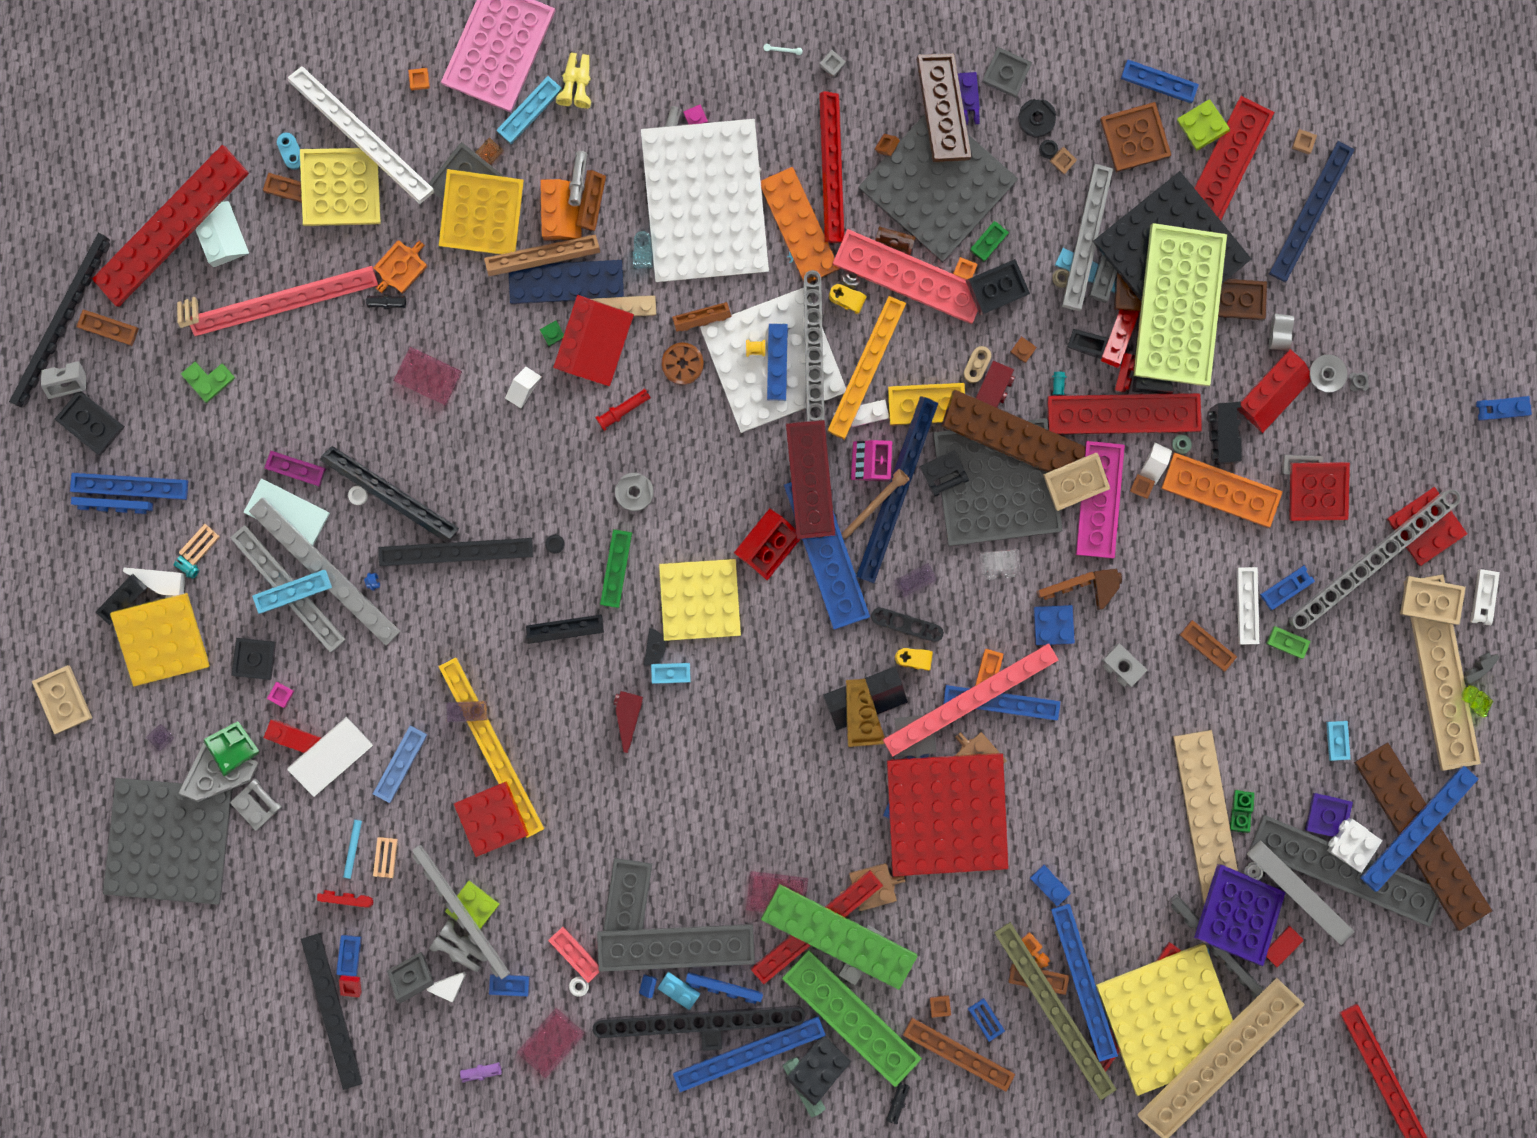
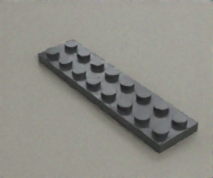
M753 924L597 931L599 972L755 964Z

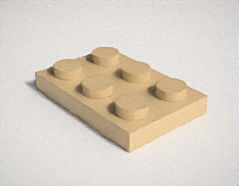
M1097 453L1043 475L1057 511L1110 489Z
M1407 576L1400 614L1459 625L1466 587Z
M67 665L32 681L54 734L61 733L92 719L70 666Z

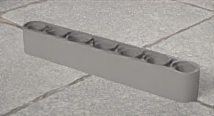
M1261 840L1247 853L1266 874L1340 945L1355 932Z

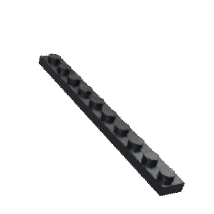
M101 233L96 235L9 401L10 403L21 408L28 403L30 399L29 393L32 388L37 386L41 370L46 369L49 355L55 352L58 338L62 337L66 331L64 326L68 320L73 318L75 313L74 307L82 301L84 288L91 284V275L94 269L97 270L100 267V258L110 247V239Z

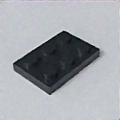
M1016 259L965 280L980 316L1030 294Z
M82 391L77 392L55 417L59 424L99 456L102 455L125 427Z
M826 1036L817 1039L787 1075L786 1079L814 1106L851 1061Z

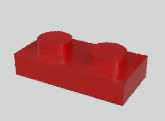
M1124 353L1115 387L1116 391L1126 392V389L1130 388L1132 378L1129 377L1131 370L1134 371L1135 355Z

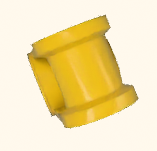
M841 284L834 285L829 292L831 302L844 307L846 310H853L855 314L860 313L867 298L863 293ZM840 290L842 296L836 298L834 292Z
M903 648L895 654V661L900 666L930 671L933 651ZM904 652H906V656H909V659L905 660V662L900 658V655L904 654Z

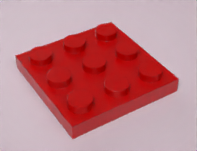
M1290 463L1289 520H1348L1350 463Z
M1433 487L1388 517L1387 521L1394 531L1438 496L1439 492ZM1435 506L1431 507V514L1433 516L1438 514V509ZM1450 511L1406 548L1416 563L1422 566L1467 535V532L1453 512ZM1420 518L1416 520L1418 528L1423 526V521ZM1403 530L1400 535L1405 541L1408 539V533Z
M507 781L454 803L475 857L529 835Z

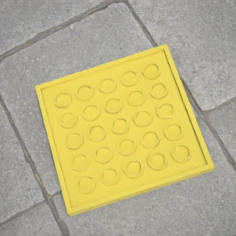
M1204 943L1096 985L1137 1096L1169 1084L1233 1021Z

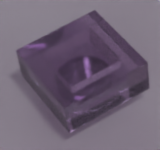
M159 724L146 738L158 751H161L174 739V736L162 724Z

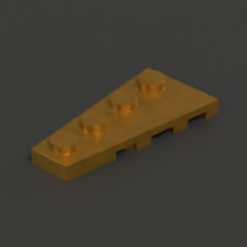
M866 679L846 680L848 747L884 744L882 739L885 736Z

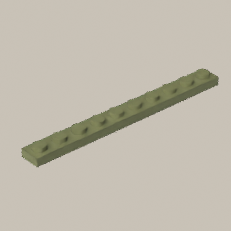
M1011 922L994 931L997 939L1097 1097L1102 1100L1117 1089Z

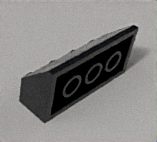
M895 666L864 678L866 679L877 715L908 703L903 684ZM846 686L823 694L836 730L847 727Z

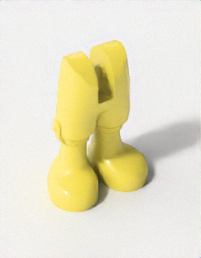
M570 53L565 73L562 75L565 86L563 91L556 96V103L562 106H570L573 98V84L577 82L574 104L576 107L588 109L591 106V100L586 95L585 86L590 81L589 55L582 54L580 68H577V53Z

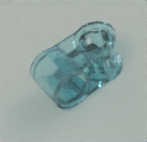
M639 231L634 236L633 268H653L651 237L646 231ZM644 236L648 241L641 245L638 240H641V237Z

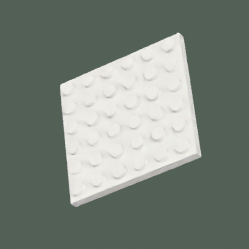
M804 288L735 313L724 321H715L700 327L741 433L806 409ZM809 296L807 300L809 303L813 304L811 297ZM813 314L808 317V320L812 323L819 320ZM769 324H788L786 401L767 400ZM822 328L824 401L843 395L846 387ZM812 333L808 338L810 341L815 342L819 339V336ZM746 340H765V356L750 355L746 357ZM812 352L809 354V358L816 361L819 359V355L816 352ZM812 371L809 376L811 379L816 380L820 377V374L817 371ZM812 390L809 393L813 399L820 397V393L817 390Z

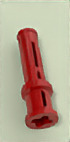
M644 388L617 407H610L609 411L601 416H596L595 419L603 431H606L608 426L615 422H620L622 416L651 399V397Z

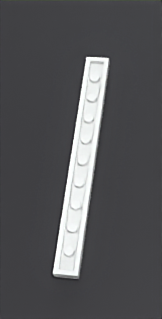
M301 66L288 77V81L419 204L434 193V189L305 68Z

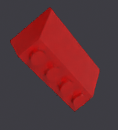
M1291 349L1287 351L1241 400V407L1237 408V410L1263 433L1311 382L1310 370L1306 363Z

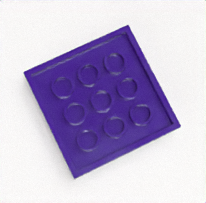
M1217 864L1194 938L1251 963L1263 966L1286 892L1222 864Z

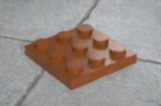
M1156 102L1100 118L1116 172L1171 157Z

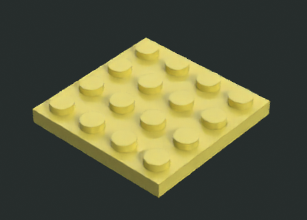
M360 148L300 149L303 226L381 224L378 165Z
M736 559L659 564L664 641L741 636Z

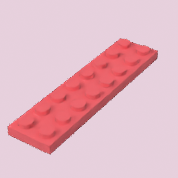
M847 229L833 261V266L852 272L859 277L969 324L973 323L978 310L965 281L966 279Z

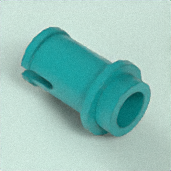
M1054 372V375H1052V378H1054L1052 395H1065V378L1067 376H1065V372Z
M183 556L177 558L183 563L182 565L175 560L173 565L184 572L187 578L193 579L198 575L200 570L197 565H192Z

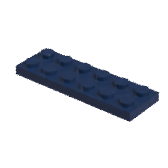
M622 260L550 263L508 272L510 304L575 301L577 295L589 299L624 297Z

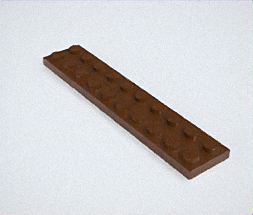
M1387 742L1356 760L1354 764L1396 832L1400 835L1427 804ZM1438 824L1413 851L1411 856L1457 931H1461L1492 912V909Z

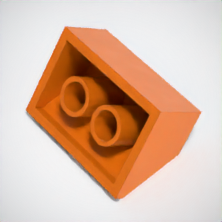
M561 179L540 180L543 240L555 241L581 238V227L576 226L580 205L572 206L568 203L570 197L569 184L571 181Z

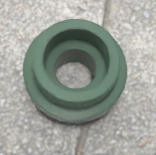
M1185 435L1175 437L1172 442V448L1178 454L1187 453L1192 446L1191 440ZM1180 441L1185 442L1184 448L1179 446Z

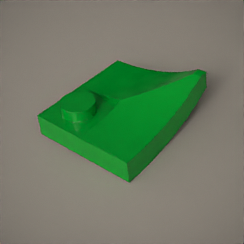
M238 721L204 739V744L213 756L223 776H226L235 768L259 754V750Z

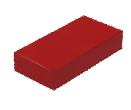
M1288 926L1269 945L1266 958L1278 968L1304 939L1291 926Z

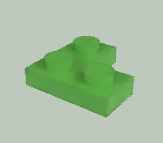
M194 362L181 373L206 403L235 379L234 375L223 363L209 375L206 374L197 362Z

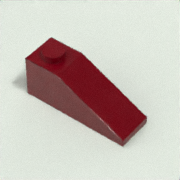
M621 691L620 694H616L613 705H616L615 710L623 751L629 753L644 697Z

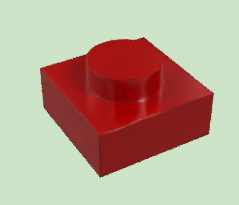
M341 975L339 979L340 996L360 997L362 993L360 977Z

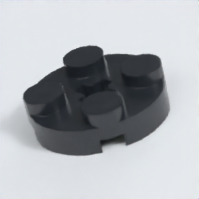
M1031 99L1020 109L1018 116L1019 126L1028 136L1034 138L1046 136L1055 126L1056 111L1052 104L1046 100ZM1040 114L1042 116L1040 118L1041 122L1033 121V115L1038 116Z

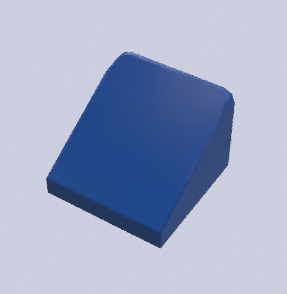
M644 974L639 993L651 999L657 978Z

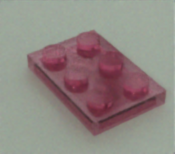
M410 347L393 381L446 406L462 371Z
M751 871L746 910L764 912L779 884L806 897L808 878Z
M556 1007L517 1053L546 1078L585 1033Z

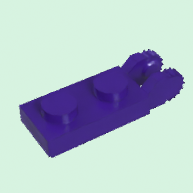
M958 73L966 125L969 122L967 111H974L973 119L975 125L980 124L977 73Z

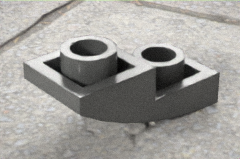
M1489 652L1479 656L1480 660L1474 662L1476 667L1465 671V684H1470L1484 676L1498 661V654L1491 655Z

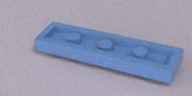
M411 725L409 726L373 795L388 803L392 802L428 734Z

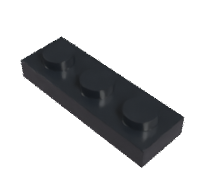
M132 574L101 605L96 613L108 625H111L113 621L110 613L128 608L147 586Z

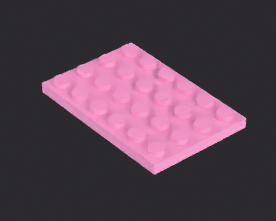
M477 0L443 76L442 85L512 113L554 16L555 8L536 0Z

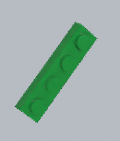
M613 529L600 605L620 608L632 532Z

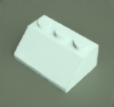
M229 201L221 202L195 229L208 263L213 267L249 254Z

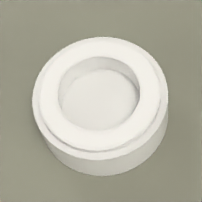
M354 486L349 490L348 498L351 503L362 505L368 499V492L360 486Z

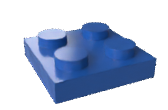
M1073 605L1034 607L1036 645L1075 643Z

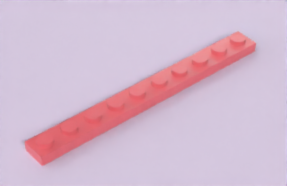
M369 266L200 313L199 322L190 325L194 336L202 335L378 286V280L373 267Z
M1046 644L882 740L893 757L1057 662L1058 658L1050 644Z

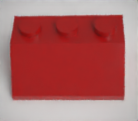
M769 508L735 550L734 554L764 579L768 580L800 539H797L796 529L781 515Z

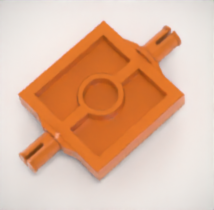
M398 240L373 267L383 279L376 289L382 293L390 285L403 294L428 267L418 255V252L425 245L418 240L411 249Z

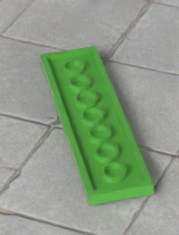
M780 884L761 917L762 921L898 990L901 988L918 957L916 953Z
M809 949L782 977L800 997L894 1087L922 1059Z

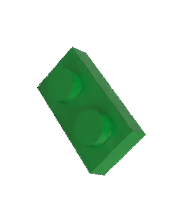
M994 221L971 247L970 251L981 261L985 262L1009 232Z

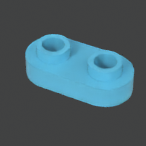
M282 133L277 138V146L285 164L290 169L297 170L300 168L299 145L292 134ZM288 139L289 143L284 145V140ZM296 156V160L292 162L291 158Z

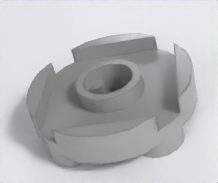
M639 473L624 475L615 488V496L618 503L629 511L645 509L651 503L654 495L650 480ZM632 487H635L636 490H640V493L637 494V497L629 495V492L632 491Z

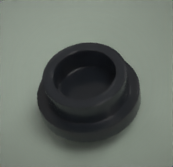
M1053 140L1043 141L1039 147L1040 155L1046 159L1053 158L1058 152L1056 142Z
M554 534L546 539L545 546L550 553L557 554L564 549L565 542L561 536Z

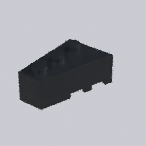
M1241 401L1217 403L1207 413L1208 423H1211L1212 430L1209 431V440L1213 442L1214 448L1211 449L1212 461L1215 460V465L1235 464L1242 461L1241 437H1239L1238 426L1241 425V419H1237V408L1241 407Z

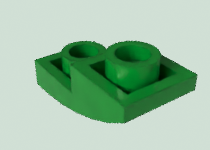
M1234 791L1230 831L1250 832L1251 813L1254 809V792Z

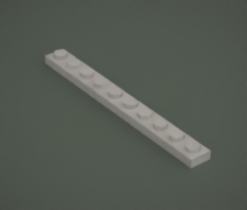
M261 498L249 510L312 574L326 570L332 586L328 590L386 646L401 632L265 498Z

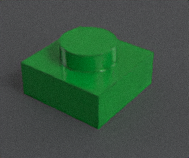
M556 320L539 329L549 347L563 339L564 333Z

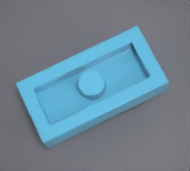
M690 663L651 664L652 684L691 682Z
M1348 721L1326 722L1329 761L1351 760Z
M669 972L657 988L688 1010L691 1009L701 994Z

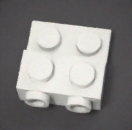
M1348 818L1340 824V831L1337 836H1333L1329 841L1328 846L1330 847L1327 851L1362 873L1383 840L1369 832L1367 828L1355 820Z

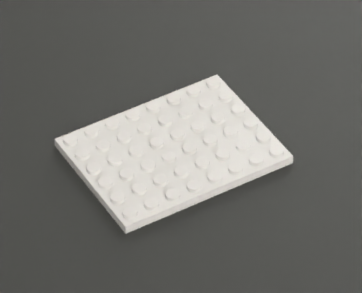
M755 119L641 129L655 281L665 282L769 272Z

